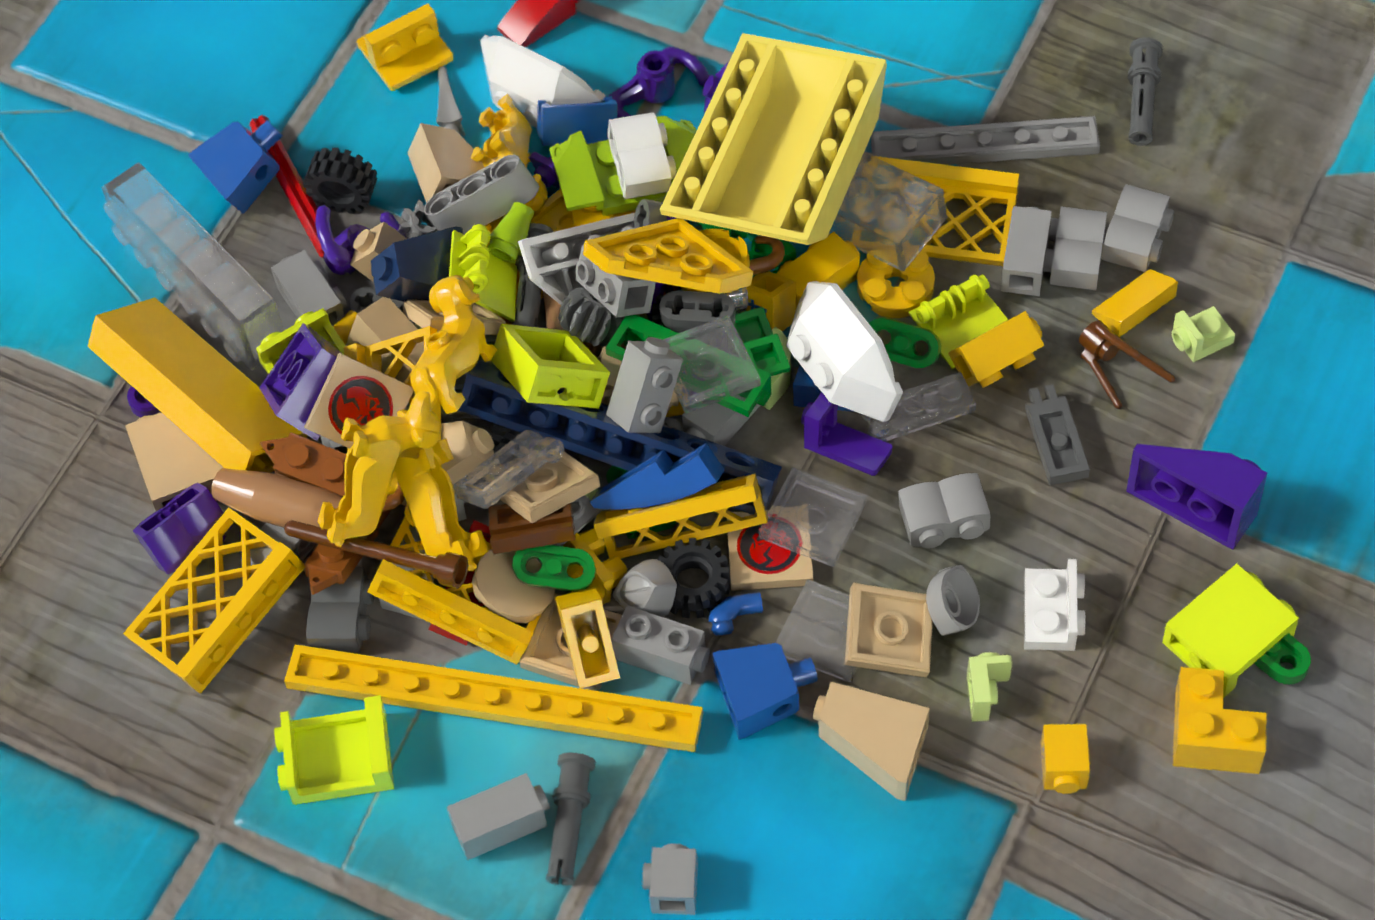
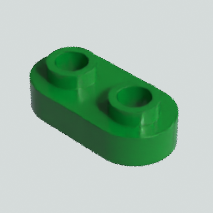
M885 317L869 322L878 335L881 330H887L890 333V342L886 345L884 344L890 361L914 368H924L934 364L940 356L941 342L938 336L929 329ZM920 340L925 341L928 345V351L925 355H920L916 351V343Z
M545 545L517 550L512 562L514 573L519 581L533 587L576 592L588 588L596 575L593 558L586 551L577 548ZM531 559L540 560L542 562L540 571L536 573L529 572L526 569L528 561ZM578 564L583 568V573L579 578H571L567 574V570L571 565Z
M1288 633L1254 664L1275 681L1281 684L1292 685L1301 682L1306 677L1311 663V656L1308 649ZM1288 662L1294 668L1285 669L1281 666V663Z

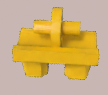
M595 528L579 534L576 533V540L567 541L563 547L584 550L593 558L596 575L588 588L596 587L604 605L610 602L612 589L617 587L622 577L627 573V566L619 556H613L603 562L599 560L597 556L604 553L605 542L603 539L598 540ZM578 564L571 565L567 570V574L571 578H579L583 573V568Z

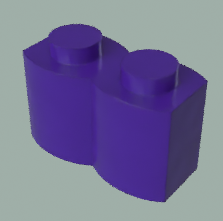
M197 482L175 496L165 507L144 519L136 526L133 532L156 566L168 575L176 571L224 512L212 497L208 488ZM226 532L223 535V541L226 538Z

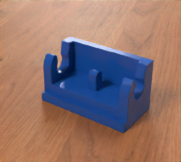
M605 97L604 102L562 105H549V103H546V100H538L536 131L542 146L561 144L568 140L571 134L582 131L586 144L608 140V124L610 119L617 118V102L612 100V97Z

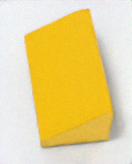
M1149 269L1094 308L1092 314L1120 338L1175 298L1178 282L1172 277Z

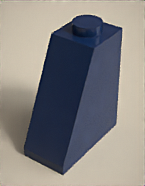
M455 226L397 241L371 260V272L376 295L402 302L406 300H429L430 290L436 282L449 277L452 231L456 230L463 234L462 227Z

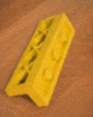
M750 474L714 483L695 494L665 504L645 508L601 511L596 516L594 528L598 540L604 539L609 558L619 556L621 559L674 546L675 542L681 539L683 543H687L689 538L699 540L768 523V517L756 474ZM753 502L756 514L740 517L727 509ZM713 511L718 513L713 524L701 527L688 520L689 517ZM723 516L729 519V521L720 523ZM672 521L679 523L672 535L664 537L649 529V527ZM684 526L690 529L688 531L681 532ZM632 531L640 533L634 544L617 548L614 539L615 535ZM644 536L651 539L641 542Z

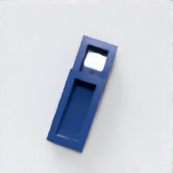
M707 443L674 463L666 451L662 450L600 488L590 500V503L594 509L615 510L645 508L669 503L695 494L716 483L725 469Z

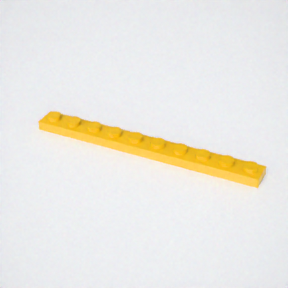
M296 644L284 680L287 689L357 700L381 695L383 704L690 752L696 751L703 718V707Z

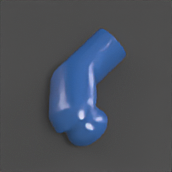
M761 593L729 596L721 601L709 614V622H712L711 629L713 634L718 636L731 634L734 630L732 619H735L737 616L763 613Z

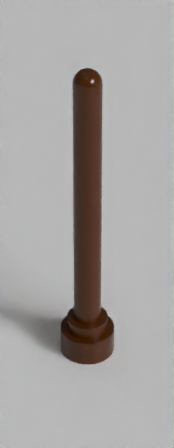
M293 520L288 521L284 526L285 533L290 537L378 560L384 559L390 563L432 573L433 578L438 579L439 584L448 587L460 588L467 576L468 559L460 554L447 552L445 555L439 554L437 557L360 537L345 539L343 545L337 547L335 543H331L327 538L328 529Z

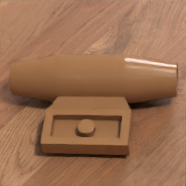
M222 468L217 472L212 484V497L215 500L255 520L283 528L291 520L320 527L317 521L322 503L331 502L333 507L337 508L340 500L343 498L324 488L280 475L276 471L273 474L269 472ZM366 535V536H360V538H364V539H366V538L368 537V535Z

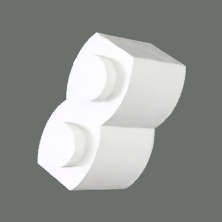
M654 112L610 119L607 133L624 199L668 192L671 179H674L676 176V166L673 156H667L663 147L667 146L668 142L664 123L658 124Z

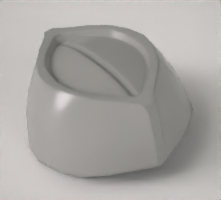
M649 559L632 567L622 577L613 592V597L624 609L628 605L665 617L669 614L673 605L677 584L670 570L663 562L657 559Z
M963 565L941 569L928 585L926 601L933 623L939 633L945 636L968 629L976 623L980 611V599L977 586Z

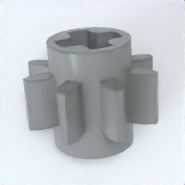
M421 200L417 201L414 211L405 208L401 214L403 220L407 222L400 225L398 232L406 233L408 239L438 231L424 213L425 205H423ZM421 222L427 224L424 229L419 228L417 225H420Z

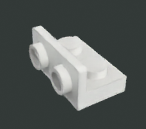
M1068 559L1067 569L1025 568L1024 649L1075 651L1077 635H1085V610H1077V598L1084 599L1085 575L1077 573V559Z

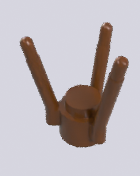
M1101 320L1092 322L1080 335L1079 343L1085 348L1081 358L1090 365L1116 409H1120L1122 403L1099 365L1098 359L1109 361L1119 350H1122L1168 382L1173 383L1175 381V377L1120 339Z

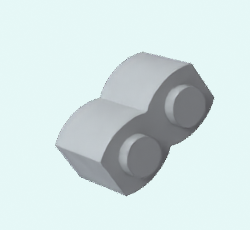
M1125 184L1104 239L1101 260L1143 272L1147 271L1150 261L1157 263L1163 246V240H1160L1159 236L1161 231H1169L1175 211L1169 209L1170 196Z
M1061 207L1059 218H1051L1049 241H1055L1054 249H1046L1044 272H1051L1050 285L1089 290L1097 289L1107 212Z
M978 473L959 474L939 482L919 483L898 491L899 508L912 547L934 548L950 537H961L967 540L974 539L990 529L991 514Z

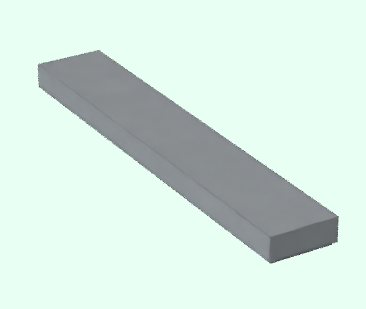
M1095 116L872 132L870 139L873 156L944 165L1099 154L1100 151Z

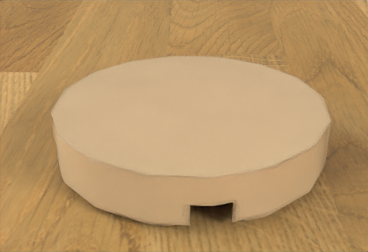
M492 549L489 550L478 562L474 572L472 583L475 597L479 603L482 601L489 611L513 623H528L535 620L551 604L555 589L528 586L519 581L512 566L516 551L493 555ZM536 559L529 560L526 565V569L531 573L540 571L542 564Z

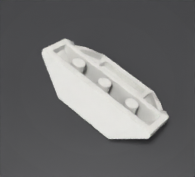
M484 35L480 40L492 101L500 110L503 109L497 102L508 93L514 106L526 117L530 125L536 127L538 100H546V103H549V105L604 102L605 94L596 89L592 90L583 79L564 66L503 36L490 37Z
M635 213L518 241L529 280L561 305L564 298H567L570 290H575L578 287L584 288L575 279L576 264L579 261L581 246L585 244V240L634 229Z
M808 282L795 310L786 347L829 402L882 422L890 420L903 391L899 382H895L893 366L882 339L837 283Z

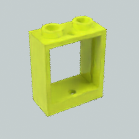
M510 324L500 325L494 345L498 350L491 361L527 403L599 409L610 372L578 337L571 336L567 330ZM564 387V391L558 394V390Z

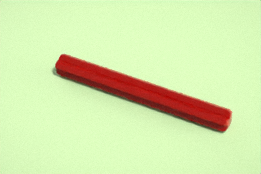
M260 115L258 118H253L249 124L252 133L266 120H269L268 117ZM279 140L268 150L280 165L279 171L275 176L319 257L324 258V251L319 242L315 224L318 208L312 197L306 193L307 188H304V182L282 142Z

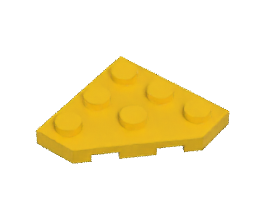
M680 218L585 240L583 255L602 271L609 274L718 294L730 293L733 290L751 286L753 271L684 219Z

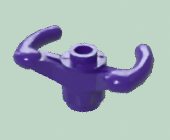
M674 46L667 47L661 51H649L638 61L636 75L628 83L611 92L607 97H612V100L617 102V118L632 116L623 109L624 106H629L642 99L651 103H662L672 97L675 92V64L679 63L686 66L695 75L698 84L703 87L710 77L706 67L688 51Z
M320 206L316 211L315 224L317 236L324 251V261L327 267L335 274H352L357 270L350 265L355 251L353 247L354 241L363 230L370 229L360 224H354L333 238L330 226L331 211L327 206ZM391 212L381 214V223L385 222L398 231L400 224Z

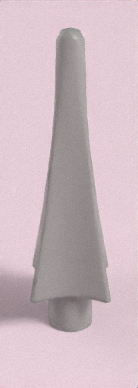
M441 66L438 69L439 103L436 123L440 127L454 129L461 136H465L461 124L462 116L451 91L447 69Z

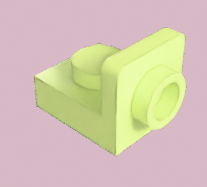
M1214 306L1190 318L1184 310L1175 314L1174 326L1171 332L1172 339L1176 347L1180 351H1185L1193 362L1234 343L1235 333Z
M986 652L979 654L977 657H969L967 685L972 722L989 721L991 705L998 704L997 682L1010 680L1012 668L1011 655Z

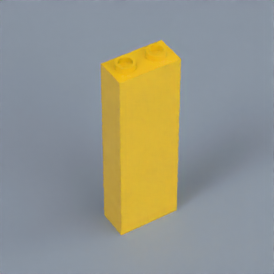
M155 297L95 315L87 347L224 468L273 472L275 471L273 469L275 464L265 452L260 442L286 438L290 432L304 438L308 437L305 433L277 417L260 388Z

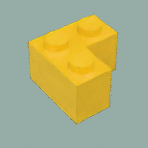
M1181 667L1175 693L1173 766L1259 774L1266 753L1267 713L1223 709L1224 670Z

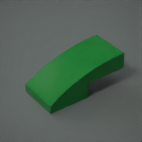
M763 307L735 314V324L727 332L739 359L771 373V376L790 371L791 367L777 333L773 334Z

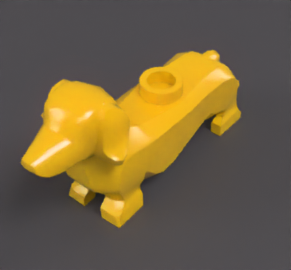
M507 93L497 102L503 110H498L495 113L488 107L480 114L479 123L483 127L487 126L492 136L484 142L483 150L478 146L473 149L471 159L476 162H482L486 167L505 156L515 154L527 168V164L530 162L529 156L531 155L528 151L532 128L526 117L514 106L511 97ZM539 174L533 176L539 185V191L532 200L525 204L532 208L534 212L539 210L548 198L547 188Z
M453 275L436 282L429 293V300L433 310L436 313H443L444 322L439 332L432 334L426 339L425 343L428 348L411 374V385L415 394L421 391L430 393L431 411L436 415L439 413L437 401L446 414L459 410L465 398L462 393L455 392L456 379L475 367L479 354L484 362H488L498 350L494 345L486 343L484 323L474 314L471 308V304L478 302L480 296L472 292L474 284L469 277Z
M425 391L418 392L414 396L409 410H399L397 416H379L362 426H359L355 419L346 417L341 438L343 441H353L354 445L347 452L344 463L345 495L340 500L337 508H334L331 502H323L317 521L322 529H328L327 538L331 543H335V546L341 547L345 539L366 536L374 532L388 494H394L397 489L398 480L394 467L400 453L412 447L428 449L438 442L441 426L439 418L431 411L430 393Z
M447 439L438 441L433 447L428 449L412 447L404 450L398 456L394 470L407 502L405 517L410 525L416 527L426 555L437 557L439 554L445 555L447 552L460 554L468 559V571H474L477 565L472 560L489 552L481 530L471 533L469 539L464 529L458 523L453 485L449 475L441 467L444 463L454 459Z

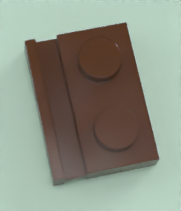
M572 502L533 524L507 504L489 507L490 543L493 555L576 540Z

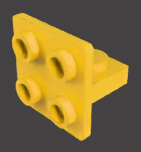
M429 4L357 39L358 48L391 91H395L454 60L453 53L439 35L436 13Z

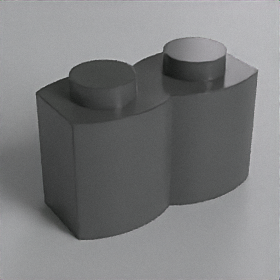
M355 567L344 584L335 583L315 595L311 593V604L308 611L306 639L309 647L361 653L363 640H369L371 633L370 616L365 615L367 604H373L375 598L374 595L367 592L373 579H368L364 567Z

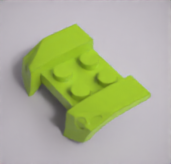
M656 116L658 124L664 123L668 142L667 146L663 147L667 156H673L677 174L697 129L691 121L683 119L675 121L668 116ZM582 131L571 134L565 142L557 143L550 148V154L567 211L595 206L597 211L601 210L602 215L607 216L636 210L642 199L663 202L668 193L664 192L624 199L609 140L586 144Z

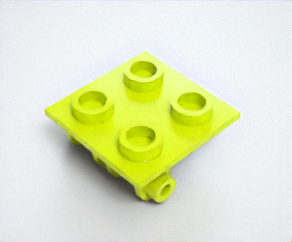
M474 225L465 235L453 230L449 277L453 275L469 277L474 284L472 292L480 296V300L476 304L514 322L517 287L516 262H506L490 253L486 246L490 242L491 234L484 225Z
M972 275L969 277V280L958 286H951L949 291L944 290L940 292L939 296L928 302L923 301L919 307L909 311V315L919 327L929 329L938 336L941 342L940 354L952 369L955 368V365L948 352L1008 320L985 291L990 288V284L984 275Z

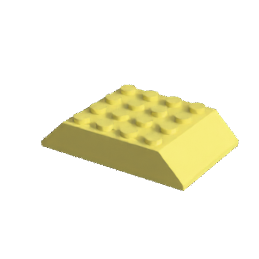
M742 33L660 208L661 215L805 245L826 239L879 119L887 67L886 59Z

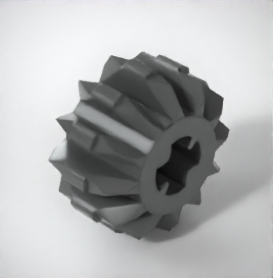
M578 287L575 290H570L567 298H564L558 319L561 327L569 331L571 336H576L582 342L586 341L594 346L606 347L626 316L615 317L586 289Z

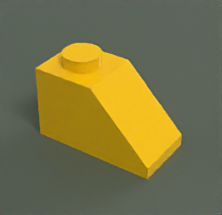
M596 587L555 597L579 688L619 679L620 675L605 612Z

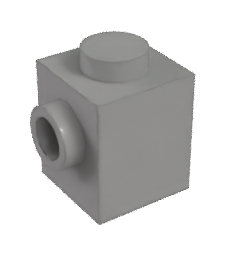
M667 844L663 848L652 847V862L644 863L643 889L650 890L649 898L652 913L695 915L698 876L696 849H689L682 844Z

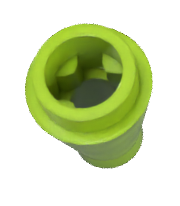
M520 202L513 203L509 212L491 233L490 243L487 248L492 255L511 263L516 261L518 255H522L518 241L527 238L531 219L535 213L532 208Z

